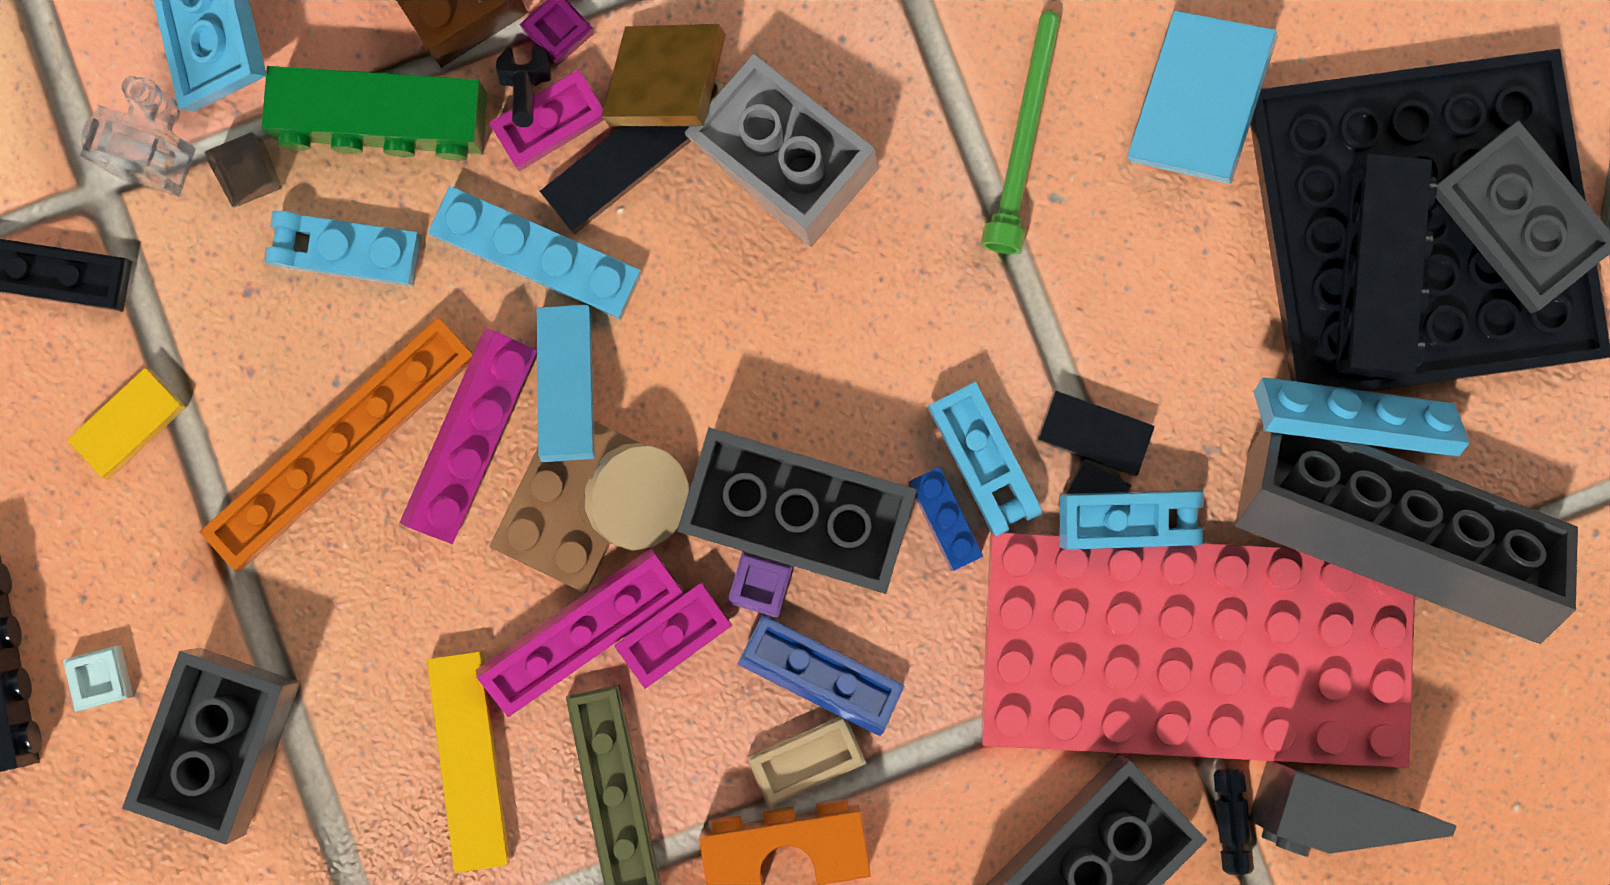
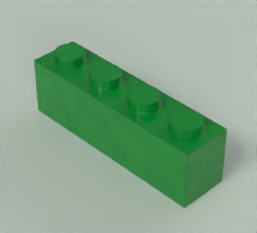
M267 66L261 128L278 141V146L292 150H310L311 143L331 144L332 150L348 154L363 153V147L383 148V153L396 157H414L415 150L436 151V157L453 161L467 160L468 153L483 154L488 93L479 80Z

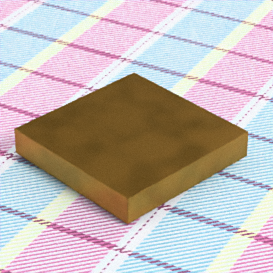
M720 24L625 26L601 116L609 126H704L726 36Z

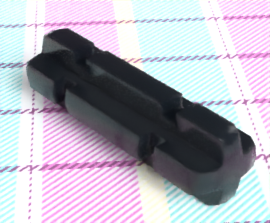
M1238 768L1219 769L1214 772L1213 777L1215 792L1220 794V799L1216 800L1219 841L1225 845V850L1221 851L1222 869L1228 875L1250 874L1254 870L1253 853L1247 849V844L1252 842L1248 800L1242 798V793L1247 792L1245 773Z

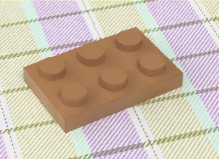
M594 421L595 459L541 462L537 448L489 547L583 593H587L611 543L595 531L585 511L586 484L589 476L593 477L595 470L600 466L597 463L606 453L623 444L639 442Z

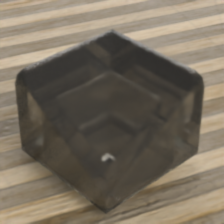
M253 132L205 151V156L231 206L234 208L282 189L264 141Z

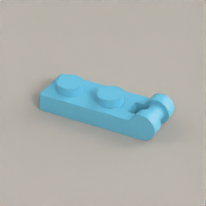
M272 211L270 227L275 229L272 247H266L265 264L413 287L421 235L417 232L303 216L287 211ZM296 233L310 235L307 253L294 251Z
M976 381L928 405L927 408L970 489L990 532H993L995 537L1008 532V525L1022 518L1029 521L1042 514L1041 507ZM1008 484L1014 499L998 506L992 492Z
M1172 490L1060 494V548L1072 550L1202 545L1204 528L1198 527V508L1204 507V491ZM1169 509H1177V527L1169 528Z

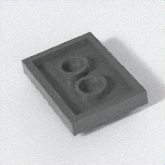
M1519 120L1506 128L1437 183L1436 199L1530 313L1540 311L1610 254V230Z

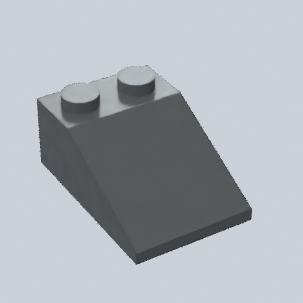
M1266 761L1249 815V821L1263 828L1262 838L1276 843L1275 845L1282 849L1305 857L1309 856L1311 848L1331 854L1454 836L1457 826L1419 810L1274 761Z

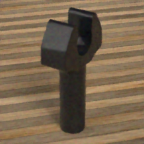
M539 45L533 46L532 60L527 64L517 65L515 63L511 47L506 48L496 60V70L500 85L513 87L512 121L518 127H529L533 123L534 86L551 80L548 55Z

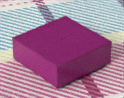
M546 0L519 24L526 35L546 52L548 59L556 67L594 34L592 26L568 0Z

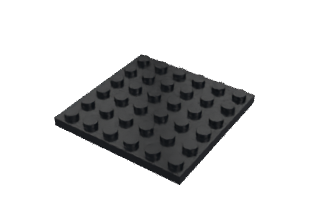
M1560 49L1261 89L1250 127L1291 381L1372 392L1610 358V340L1597 265L1540 311L1530 313L1449 213L1435 199L1432 208L1428 209L1427 229L1433 233V248L1428 261L1424 262L1423 282H1426L1429 286V301L1426 311L1420 314L1419 335H1422L1425 340V354L1420 367H1416L1415 375L1399 380L1335 374L1351 165L1366 154L1432 160L1431 177H1435L1437 183H1439L1506 128L1519 120L1586 201Z

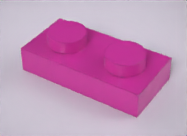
M578 69L534 96L533 123L529 127H518L513 123L512 109L489 124L517 170L521 171L603 122L604 119L601 117L603 108Z
M701 582L623 638L614 647L644 689H646L733 625Z

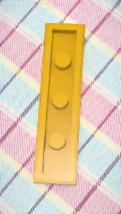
M483 651L426 659L454 873L507 866L510 863L489 696L487 690L476 677V669L484 665Z

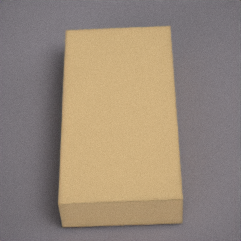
M836 716L747 756L768 807L866 764L848 721L840 716Z

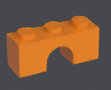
M847 798L821 801L816 803L815 812L796 815L794 807L775 808L762 812L763 820L742 823L740 815L716 818L709 821L710 829L701 830L699 836L706 885H764L761 865L771 851L783 846L799 848L810 857L814 865L817 885L871 877L859 804L848 806Z

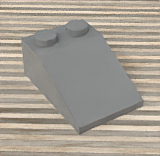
M754 53L709 104L704 126H690L685 131V135L770 215L810 247L816 243L879 169L876 149Z

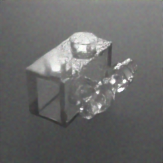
M129 76L123 80L121 86L125 99L130 104L128 113L97 104L93 118L88 119L82 129V151L80 156L121 180L180 198L196 148L171 132L174 123L180 117L177 101L172 95L161 90L156 83L147 77Z

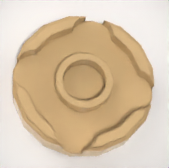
M645 443L623 444L606 453L597 463L600 466L595 470L593 477L589 476L585 487V511L592 528L611 544L628 550L650 549L667 540L679 526L689 493V483L682 465L669 452Z

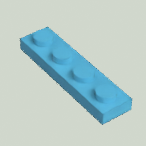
M449 186L428 231V234L438 240L580 303L589 305L619 320L622 319L642 275L640 269L452 186Z
M1265 377L1261 378L1253 391L1266 432L1458 457L1470 444L1455 403Z

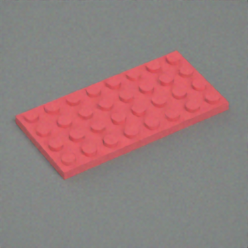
M991 532L981 745L1409 768L1414 596L1292 548L1203 543L1202 545L1066 550L1060 548V536L1002 533L995 537L993 532Z

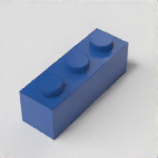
M940 466L910 480L908 484L911 488L917 489L915 499L950 571H955L983 557Z

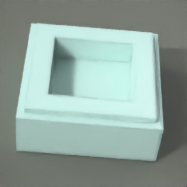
M122 645L63 660L75 712L134 697Z

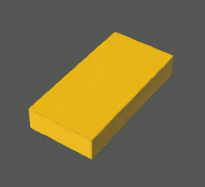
M144 368L70 436L67 441L102 479H110L174 420L186 406L151 369Z

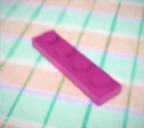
M484 328L401 517L400 524L447 543H454L537 350L497 331Z
M651 548L476 669V677L506 716L510 717L682 597L684 593L653 548Z

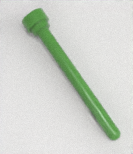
M1052 10L1043 12L1039 18L998 213L992 214L991 222H987L984 225L980 245L993 252L1009 255L1022 253L1026 231L1021 228L1023 220L1018 218L1060 23L1059 15Z

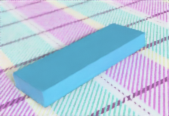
M574 305L537 308L538 456L541 462L595 459L592 318L590 306Z

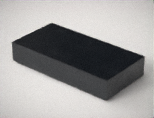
M1055 390L1050 399L1036 441L1123 473L1138 476L1155 426Z

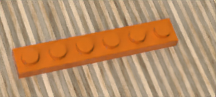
M437 317L199 531L200 534L234 571H242L469 365L473 356L472 351L440 317Z

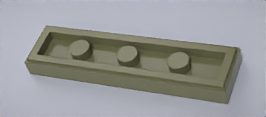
M620 684L566 696L604 885H661Z

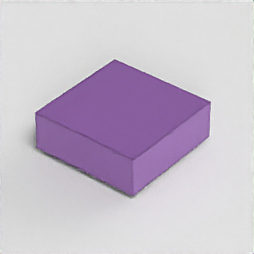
M742 552L727 603L778 618L793 567Z

